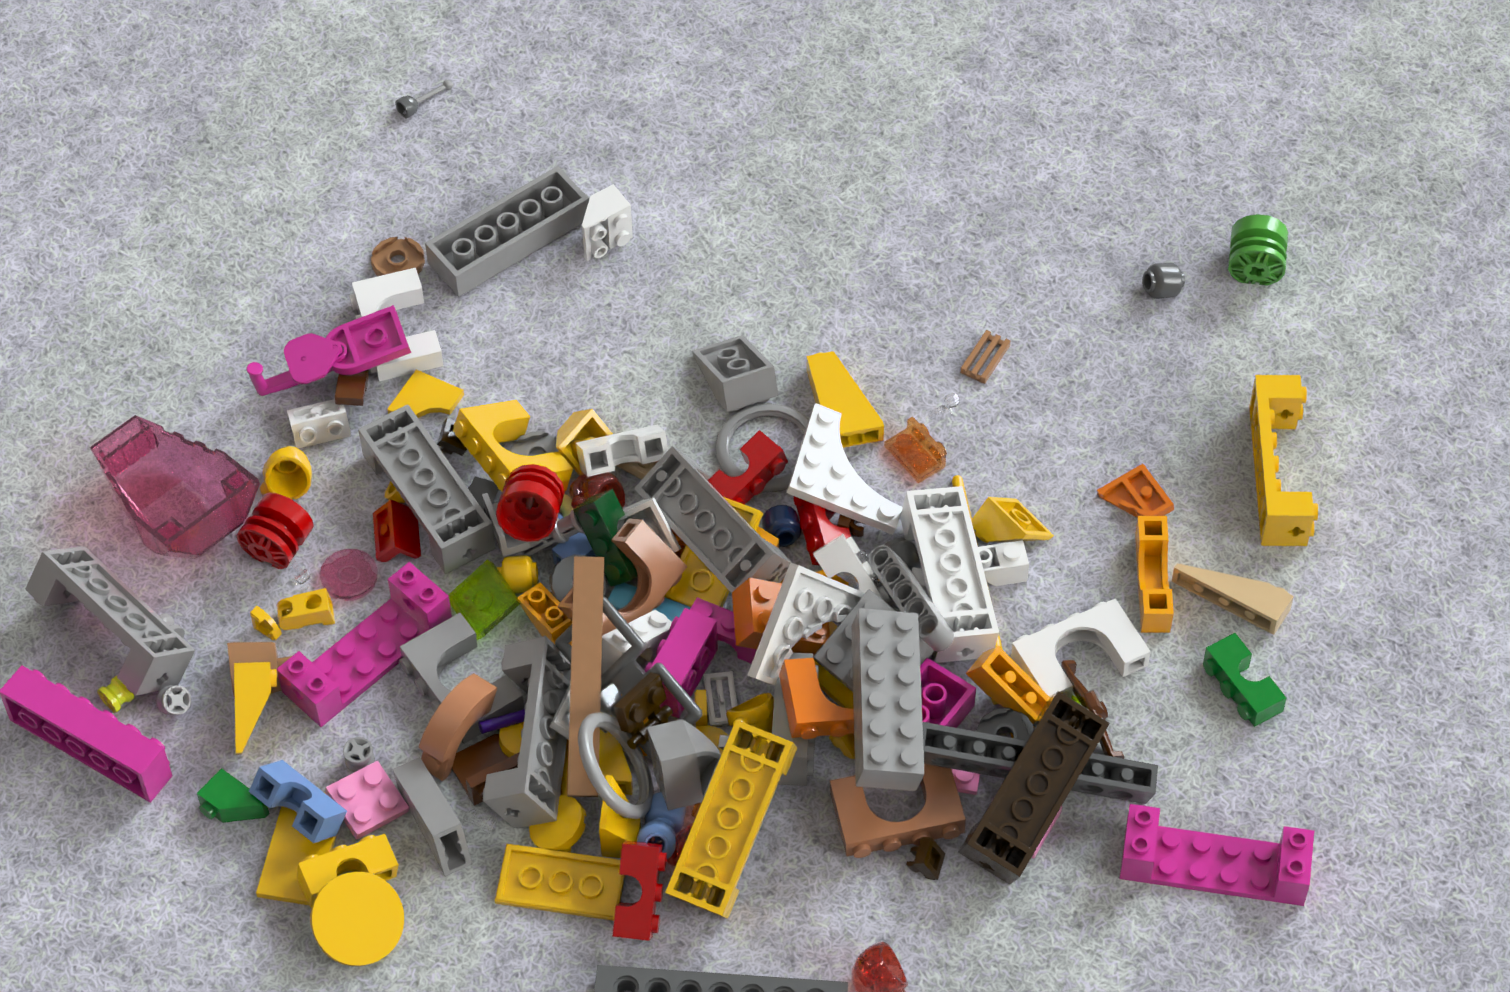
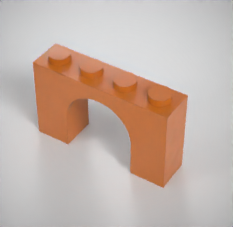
M814 658L785 659L779 673L791 738L813 739L817 736L831 735L832 737H842L847 734H854V709L840 707L825 697L819 686Z

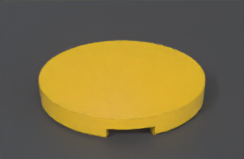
M350 872L332 879L319 891L312 904L310 925L315 940L325 955L340 964L364 966L381 960L395 948L404 928V910L397 892L384 879L371 873Z

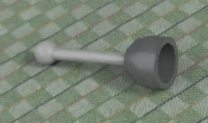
M445 80L443 85L416 99L408 95L403 96L395 101L396 109L407 119L417 112L418 103L444 89L450 90L453 87V83L451 80Z

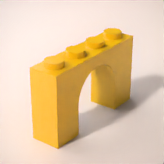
M517 400L459 409L453 432L501 492L503 491L506 478L512 470L528 464L545 466L555 472L563 483L564 491L567 490L573 468L559 451L524 456L512 453L498 444L517 440L526 433L530 415Z

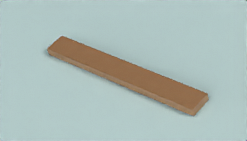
M574 556L568 797H598V793L590 782L581 760L578 731L581 722L589 714L599 713L601 706L604 557ZM600 727L595 728L593 732V747L598 765Z

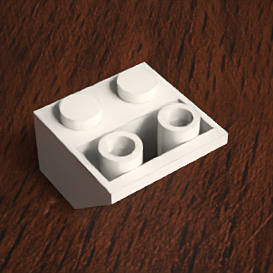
M614 184L590 196L582 223L584 258L587 261L594 257L601 258L608 250L616 246H624L633 238L631 205Z

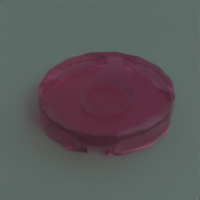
M343 549L334 552L326 558L320 571V580L323 588L327 589L328 594L332 598L345 599V601H354L365 597L374 589L378 579V569L374 559L368 553L359 549Z

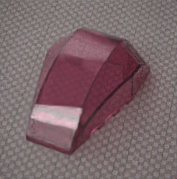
M136 415L90 447L107 482L143 545L154 553L163 556L191 559L201 556L245 523L260 485L257 477L224 451L217 448L213 451L200 441H189L184 438L183 434L175 431L173 433L167 432L163 426Z

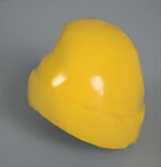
M293 446L283 447L274 451L264 464L262 471L264 482L259 489L262 495L277 493L292 500H296L306 494L311 486L312 470L304 452Z
M762 693L727 710L726 716L729 725L733 728L735 721L739 720L772 734L774 697L771 693Z

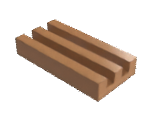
M986 330L962 365L960 373L985 384L1010 347L1011 340L1006 338L1003 341L1000 335L992 336L991 331ZM990 341V344L982 354L981 358L979 359L973 370L970 371V367L972 366V364L974 363V361L976 360V358L978 357L986 343ZM997 345L1001 346L983 374L979 375L978 373Z

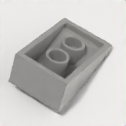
M743 335L692 351L693 357L716 400L727 412L739 411L745 406L754 403H764L770 398L779 396L774 366Z

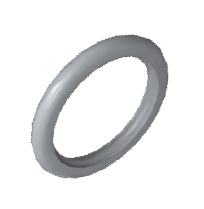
M756 404L740 410L724 423L717 435L715 450L721 469L731 477L740 476L744 473L734 464L730 456L729 446L734 432L745 422L758 417H780L791 421L805 433L809 419L796 409L780 404ZM792 473L781 478L771 479L762 492L787 490Z
M600 712L589 714L581 722L578 731V745L581 760L590 782L603 801L617 814L629 819L644 817L651 808L654 788L647 761L640 747L638 746L633 750L627 745V740L632 735L621 731L618 720ZM601 727L611 733L628 754L634 766L639 784V799L636 804H630L616 794L602 774L593 747V732L595 728Z

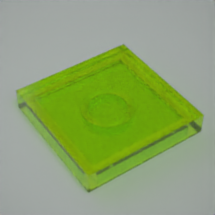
M488 559L448 594L450 605L456 614L461 613L475 631L477 640L483 638L521 604L494 563Z

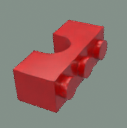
M760 430L739 449L745 462L749 465L742 475L731 477L719 469L707 480L723 497L744 505L754 495L760 494L766 484L774 476L779 475L788 463L783 449Z
M793 496L812 565L820 566L813 553L844 534L846 539L851 536L849 528L838 527L829 521L836 512Z
M625 841L622 843L619 875H628L636 878L641 884L642 895L640 900L635 903L619 902L616 905L612 937L650 941L653 933L659 932L660 915L655 914L656 902L661 903L664 885L659 883L660 871L665 872L667 853H662L663 845Z

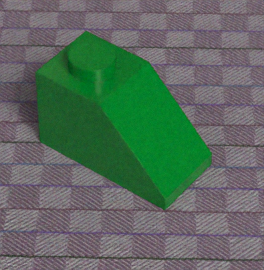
M222 768L197 792L200 803L199 809L211 820L215 817L222 823L262 819L270 814L268 807L249 792L250 788Z

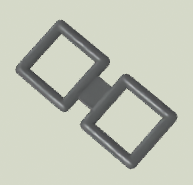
M603 596V613L631 645L601 675V692L612 682L622 694L611 706L612 714L616 717L613 706L646 675L653 672L660 674L662 683L688 712L683 720L693 726L702 717V710L662 663L654 664L647 672L642 669L635 659L645 650V643L610 601ZM572 624L555 641L556 647L570 664L572 646L569 643L572 641ZM648 741L645 745H640V747L652 760Z

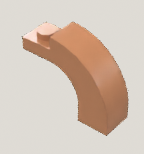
M475 673L462 680L445 697L430 719L418 747L423 750L421 760L429 773L441 781H444L450 775L457 749L467 731L478 719L489 713L493 705L497 687Z

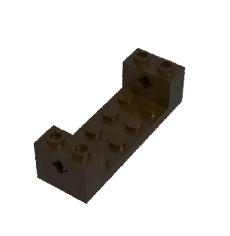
M1057 691L1046 702L1033 724L1035 727L982 818L972 827L958 853L1008 884H1012L1020 878L1110 723L1060 691Z

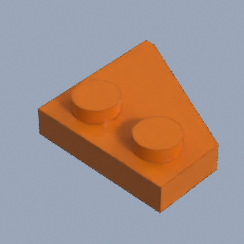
M1144 464L1137 466L1097 490V495L1100 498L1137 518L1138 516H1165L1174 510L1173 502Z

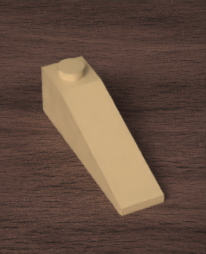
M1178 563L1173 570V583L1273 635L1291 610L1294 596L1285 589L1275 587L1270 583Z

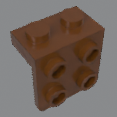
M494 734L456 753L452 771L474 806L483 802V790L487 774L518 768L517 759L520 752L508 757L502 752L499 745V734Z

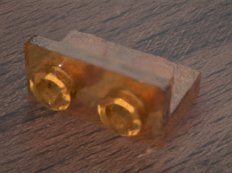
M913 416L907 419L906 429L884 441V447L918 484L945 468L947 455L945 447L939 441L936 442L930 436L927 427L923 423H918Z

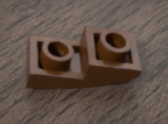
M369 369L353 375H338L335 404L363 406L365 391H367Z

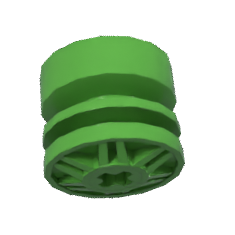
M1260 214L1245 216L1237 220L1232 226L1228 270L1231 276L1238 282L1247 284L1249 282L1251 284L1258 282L1259 285L1267 286L1278 282L1285 275L1286 251L1288 246V230L1286 225L1277 218Z

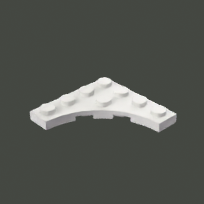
M815 403L786 493L893 535L897 529L902 507L876 493L857 475L844 453L840 440L841 413Z
M790 562L748 676L775 686L784 660L789 659L793 654L791 648L802 637L807 639L814 632L821 629L822 624L830 621L842 622L865 593Z

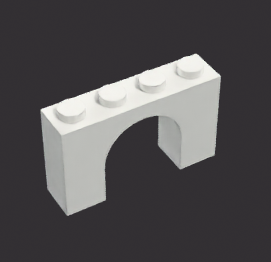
M416 268L352 282L354 294L349 295L352 310H358L359 315H355V319L392 305L398 310L424 303L422 286ZM436 331L407 336L406 339L411 353L370 368L371 374L377 373L378 380L384 381L412 374L416 369L425 371L444 366Z
M1116 598L1108 602H1100L1085 612L1074 613L1066 620L1057 624H1048L1041 631L1031 635H1023L1012 643L1011 658L1050 698L1057 691H1060L1069 698L1072 697L1073 685L1055 656L1058 650L1068 643L1087 641L1100 646L1109 655L1122 677L1147 667L1151 653Z

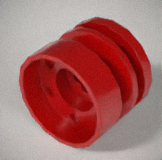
M536 464L522 465L512 470L506 478L496 510L498 524L506 534L517 540L531 542L539 541L552 532L555 528L565 493L563 483L557 474L545 466Z
M266 493L255 506L252 516L247 518L236 536L242 549L252 558L260 562L271 563L274 568L284 569L288 567L299 550L298 546L304 543L314 524L308 512L292 499L277 493Z

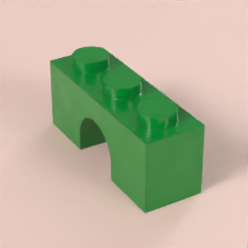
M1233 633L1206 647L1203 667L1210 677L1215 676L1219 681L1223 695L1228 699L1232 698L1237 704V711L1240 717L1245 721L1249 720L1255 727L1282 713L1287 697L1270 676L1260 681H1249L1242 677L1240 672L1249 668L1252 653L1238 635Z

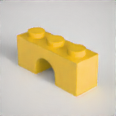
M385 834L379 836L369 835L353 845H340L333 848L329 853L320 856L310 855L298 863L297 878L311 908L319 891L341 873L346 871L366 872L387 881L397 877L399 864Z

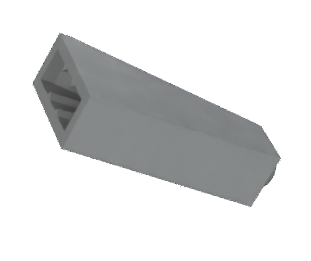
M416 758L392 769L397 787L409 806V810L444 876L446 877L472 865L461 822L421 758Z

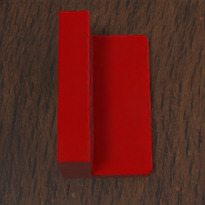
M390 499L373 512L377 561L388 562L399 553L414 559L421 557L418 519L408 506Z

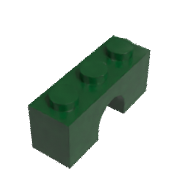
M613 489L591 496L574 508L573 511L596 557H604V574L610 586L631 581L638 576L636 568L631 560L611 541L618 532L617 523L625 513Z

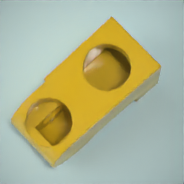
M326 588L292 595V597L284 598L277 603L279 627L283 630L299 629L323 623V625L335 624L333 603Z

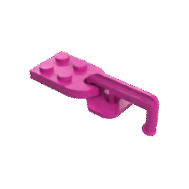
M394 305L342 324L333 329L326 338L308 333L290 340L284 347V355L289 371L264 379L262 375L263 366L257 362L248 364L246 371L257 393L260 396H265L299 384L314 382L324 378L332 371L342 375L357 374L410 354L411 350Z

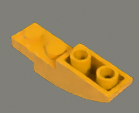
M541 582L517 597L518 603L541 636H546L554 644L556 639L572 624V621L557 607L560 602Z

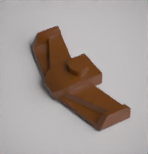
M1063 660L1061 668L1072 683V691L1080 704L1106 720L1108 712L1105 704L1099 701L1094 690L1088 691L1074 675L1076 673V662L1074 660ZM1105 731L1099 741L1104 755L1124 759L1122 751L1113 750L1108 733Z

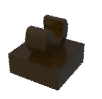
M447 417L442 424L437 445L445 453L452 454L454 452L463 456L467 448L453 432L456 421Z
M932 837L921 838L919 846H914L910 849V852L915 856L914 861H907L906 865L913 872H921L927 879L938 880L945 852Z

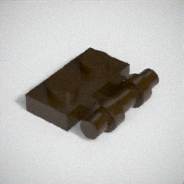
M650 672L613 706L620 730L632 734L627 740V745L633 750L640 745H645L649 741L647 727L668 723V718L673 714L672 709L668 705H664L660 709V704L667 699L660 674ZM648 717V721L644 724L643 721Z

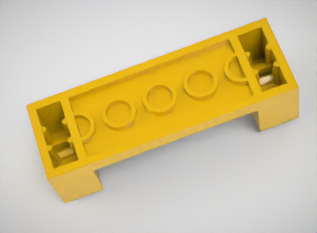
M1255 375L1249 412L1261 546H1307L1309 537L1314 536V521L1318 520V504L1313 503L1312 492L1281 491V480L1276 479L1275 474L1279 471V457L1274 456L1273 449L1277 447V434L1272 432L1271 429H1296L1298 420L1303 419L1302 403H1306L1307 389L1306 386L1301 385V375Z
M739 720L735 721L665 893L728 919L740 891L736 888L780 777L781 775H787L797 751V746L793 742Z

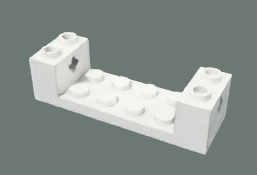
M963 486L906 491L900 515L905 540H915L928 596L954 634L953 642L947 649L940 652L933 651L934 662L978 659L983 652L995 647L999 630Z

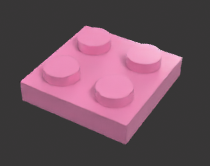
M378 761L327 786L325 789L326 795L347 810L343 821L356 840L409 812V806Z

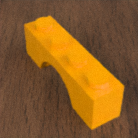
M1138 516L1135 544L1141 633H1170L1174 612L1172 589L1169 588L1168 583L1169 539L1167 516Z

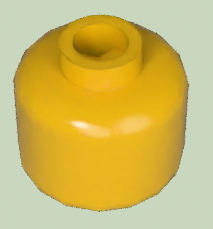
M528 555L504 557L501 567H496L497 584H502L504 591L508 594L525 593L538 584L537 562H532L531 557Z

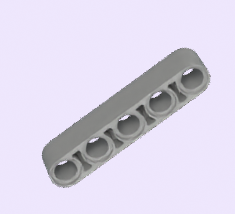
M887 545L876 547L870 553L869 565L900 611L918 613L919 637L935 651L940 652L947 649L953 642V631L912 571Z

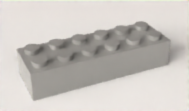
M556 166L427 241L425 247L428 264L453 292L460 297L580 226L584 220L589 197L559 166Z
M859 608L851 626L856 786L916 791L924 776L918 613Z

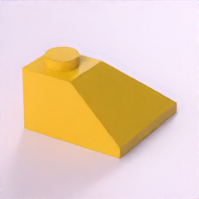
M593 409L573 412L558 429L556 448L587 486L593 489L606 473L587 477L580 470L575 443L612 435L613 433Z
M988 497L971 519L972 526L976 530L975 535L986 543L1049 540L1054 537L1017 499Z
M606 775L605 779L616 794L629 803L613 776ZM602 801L599 825L602 857L621 858L622 843L625 841L637 842L638 832L641 829L640 818H625L617 814Z

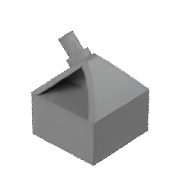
M683 719L647 727L654 777L660 792H662L667 809L673 810L701 803L720 760L721 754L719 749L702 732Z

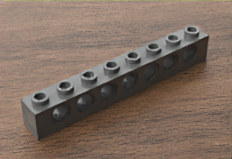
M922 722L924 764L1005 778L1027 742L1025 740ZM1092 753L1071 791L1146 804L1156 794L1158 765Z
M597 965L594 992H848V982Z

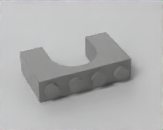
M458 613L400 646L402 659L399 660L403 671L407 675L412 673L416 678L414 682L422 696L427 694L432 700L430 705L434 713L445 697L451 692L440 682L441 672L450 662L478 647L476 633L463 615ZM507 675L491 683L497 687L491 711L478 719L470 727L462 739L463 744L481 735L478 726L479 722L524 709L523 695Z

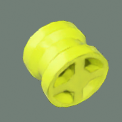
M118 676L113 677L107 687L102 686L97 690L102 702L113 713H117L124 702H131L134 699V694L117 678Z

